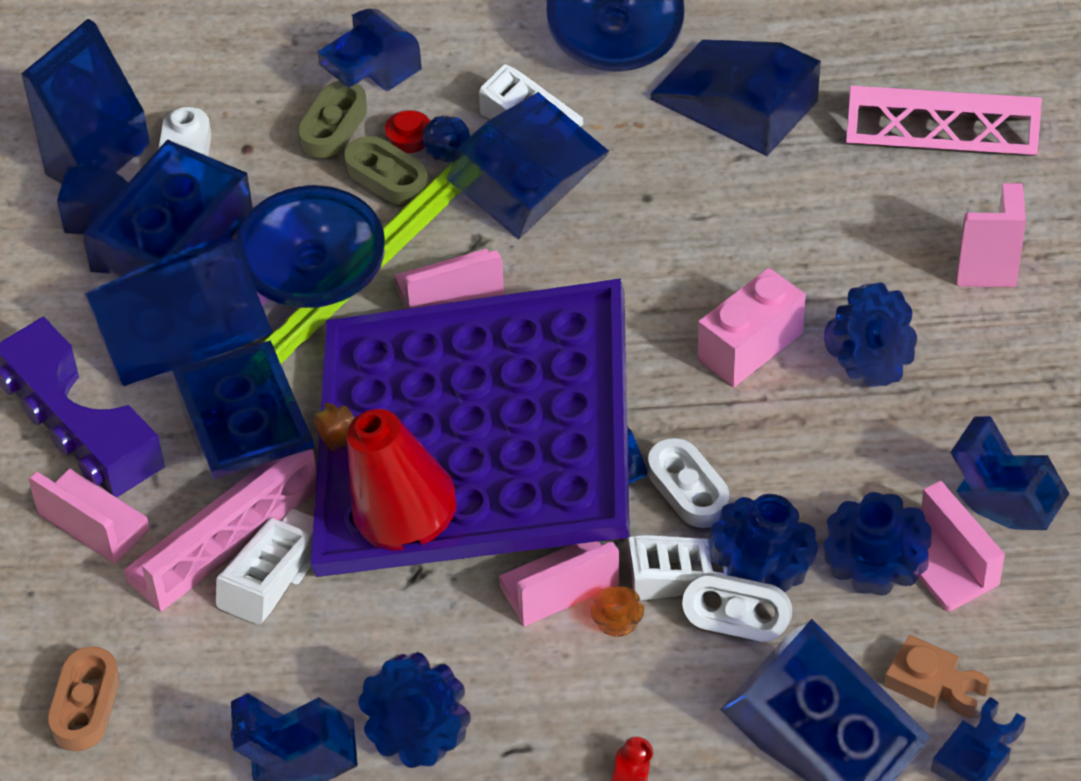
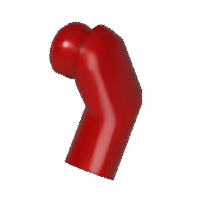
M638 736L630 737L625 741L624 747L619 748L616 753L611 781L648 780L650 760L654 754L653 747L649 741Z

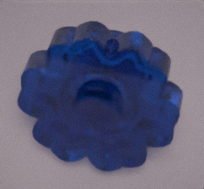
M883 282L866 283L860 287H853L848 292V304L838 306L835 318L831 319L825 327L824 343L826 349L832 356L838 358L840 365L846 370L851 380L863 379L868 387L888 386L892 382H899L903 376V365L911 364L915 357L914 348L917 343V334L909 326L913 316L912 308L905 301L901 291H888Z
M870 492L864 496L860 503L853 501L841 503L837 512L827 519L828 538L823 543L824 559L830 566L834 578L839 580L851 579L853 589L860 594L872 592L875 595L884 596L891 592L894 583L905 587L912 586L918 580L919 575L928 569L929 554L927 549L932 544L931 527L925 521V516L921 509L916 507L903 509V501L899 495H883L878 492Z
M764 494L755 501L748 497H741L734 503L724 505L718 522L712 525L708 538V545L711 549L710 558L715 564L727 567V576L773 585L780 588L783 592L788 591L792 586H798L804 582L809 567L814 564L819 546L815 539L816 531L814 527L807 523L798 522V510L789 500L777 494Z
M419 652L409 655L397 654L385 661L381 670L366 677L363 682V692L359 697L358 705L360 710L370 717L364 726L365 735L375 744L376 749L381 755L388 757L398 753L400 760L408 768H415L420 765L433 766L446 756L447 751L455 749L465 740L466 728L471 721L469 711L459 703L464 697L465 687L459 679L454 677L453 671L446 664L440 663L430 667L426 656Z

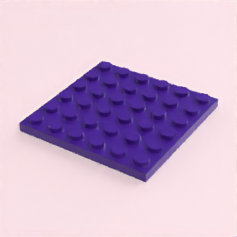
M621 278L326 320L311 567L316 577L630 538L625 291ZM372 409H385L394 413L450 475L455 487L456 512L448 527L434 540L423 545L418 540L402 544L404 550L390 551L373 546L361 536L352 516L347 430L350 423L363 412Z

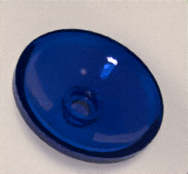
M547 0L546 7L548 27L557 45L575 61L594 69L611 72L639 69L663 57L678 40L683 28L685 15L684 0ZM611 26H617L621 29L611 30L608 28Z
M320 185L294 187L264 199L245 217L236 238L237 263L247 283L256 292L271 301L299 308L328 306L357 294L376 276L385 254L384 230L374 210L365 201L350 192Z

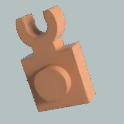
M909 634L885 674L884 687L932 709L935 708L939 699L943 698L950 702L952 709L959 715L974 718L978 701L968 697L964 692L974 691L986 697L989 691L990 679L985 674L975 670L957 671L959 656Z

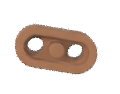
M94 646L81 648L73 652L63 664L49 710L48 723L54 741L66 750L83 751L95 746L106 732L120 683L116 660L106 649ZM93 678L100 679L95 684L90 685L86 683L88 680ZM79 724H85V725H86L85 727H83V728H81V729L72 730V728L75 727L76 725H79Z

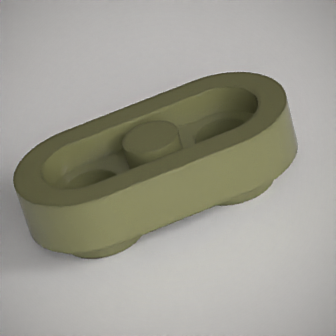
M340 80L332 82L323 88L298 127L300 146L307 155L315 158H328L337 155L345 148L367 113L366 92L361 85L353 81Z
M375 136L360 137L350 142L345 149V166L349 177L393 204L407 205L428 185V173L424 164L382 138Z

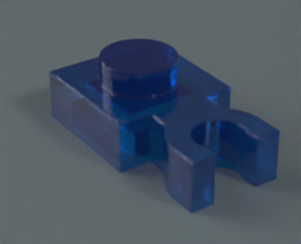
M989 697L981 708L979 724L974 727L963 720L932 759L931 771L947 781H994L1009 761L1011 748L1006 745L1016 741L1024 731L1026 718L1016 713L1008 724L1002 725L994 722L993 719L997 715L999 702Z

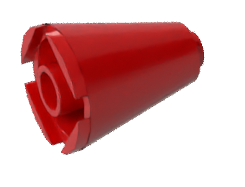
M372 409L358 415L348 427L347 447L352 516L361 536L373 546L390 551L404 550L402 544L419 540L421 545L434 540L448 527L456 512L455 487L450 475L394 413L385 409Z

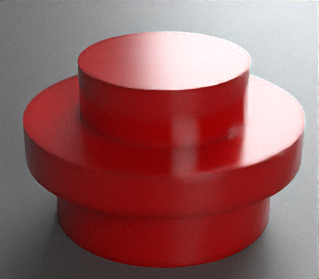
M400 111L387 120L385 135L392 145L405 153H416L427 145L432 135V123L425 114L419 111Z

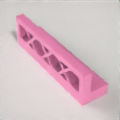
M850 86L846 143L1037 156L1042 98ZM858 108L880 109L891 123L877 135L857 134ZM889 110L904 112H902L897 118H895ZM911 112H927L939 126L925 138L912 137L901 125L900 121ZM937 113L952 115L943 121ZM958 115H974L987 129L973 141H963L947 125ZM985 116L1000 118L991 124ZM1006 118L1030 119L1028 145L1007 143L995 128ZM896 127L904 137L886 136L885 134ZM943 129L951 140L932 138ZM991 133L999 143L980 141Z
M304 443L290 453L285 449H281L125 568L124 573L127 583L160 612L165 610L242 550L270 517L276 520L282 519L291 509L296 508L315 493L317 470L314 451Z

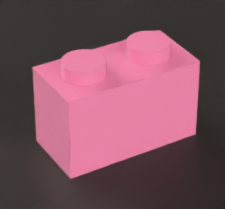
M768 267L698 321V361L734 388L803 334L806 294Z

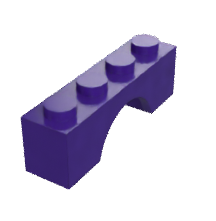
M43 316L0 342V386L8 395L16 393L21 399L25 412L34 424L40 425L43 423L50 430L54 444L63 455L67 456L71 453L78 460L80 470L86 479L97 486L100 484L108 493L117 498L165 468L159 436L129 405L113 409H92L81 406L67 397L71 387L79 378L72 346Z

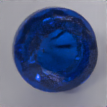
M447 115L433 118L423 129V137L421 139L422 146L426 148V154L432 155L434 160L453 162L470 146L471 142L470 132L465 122L458 117Z

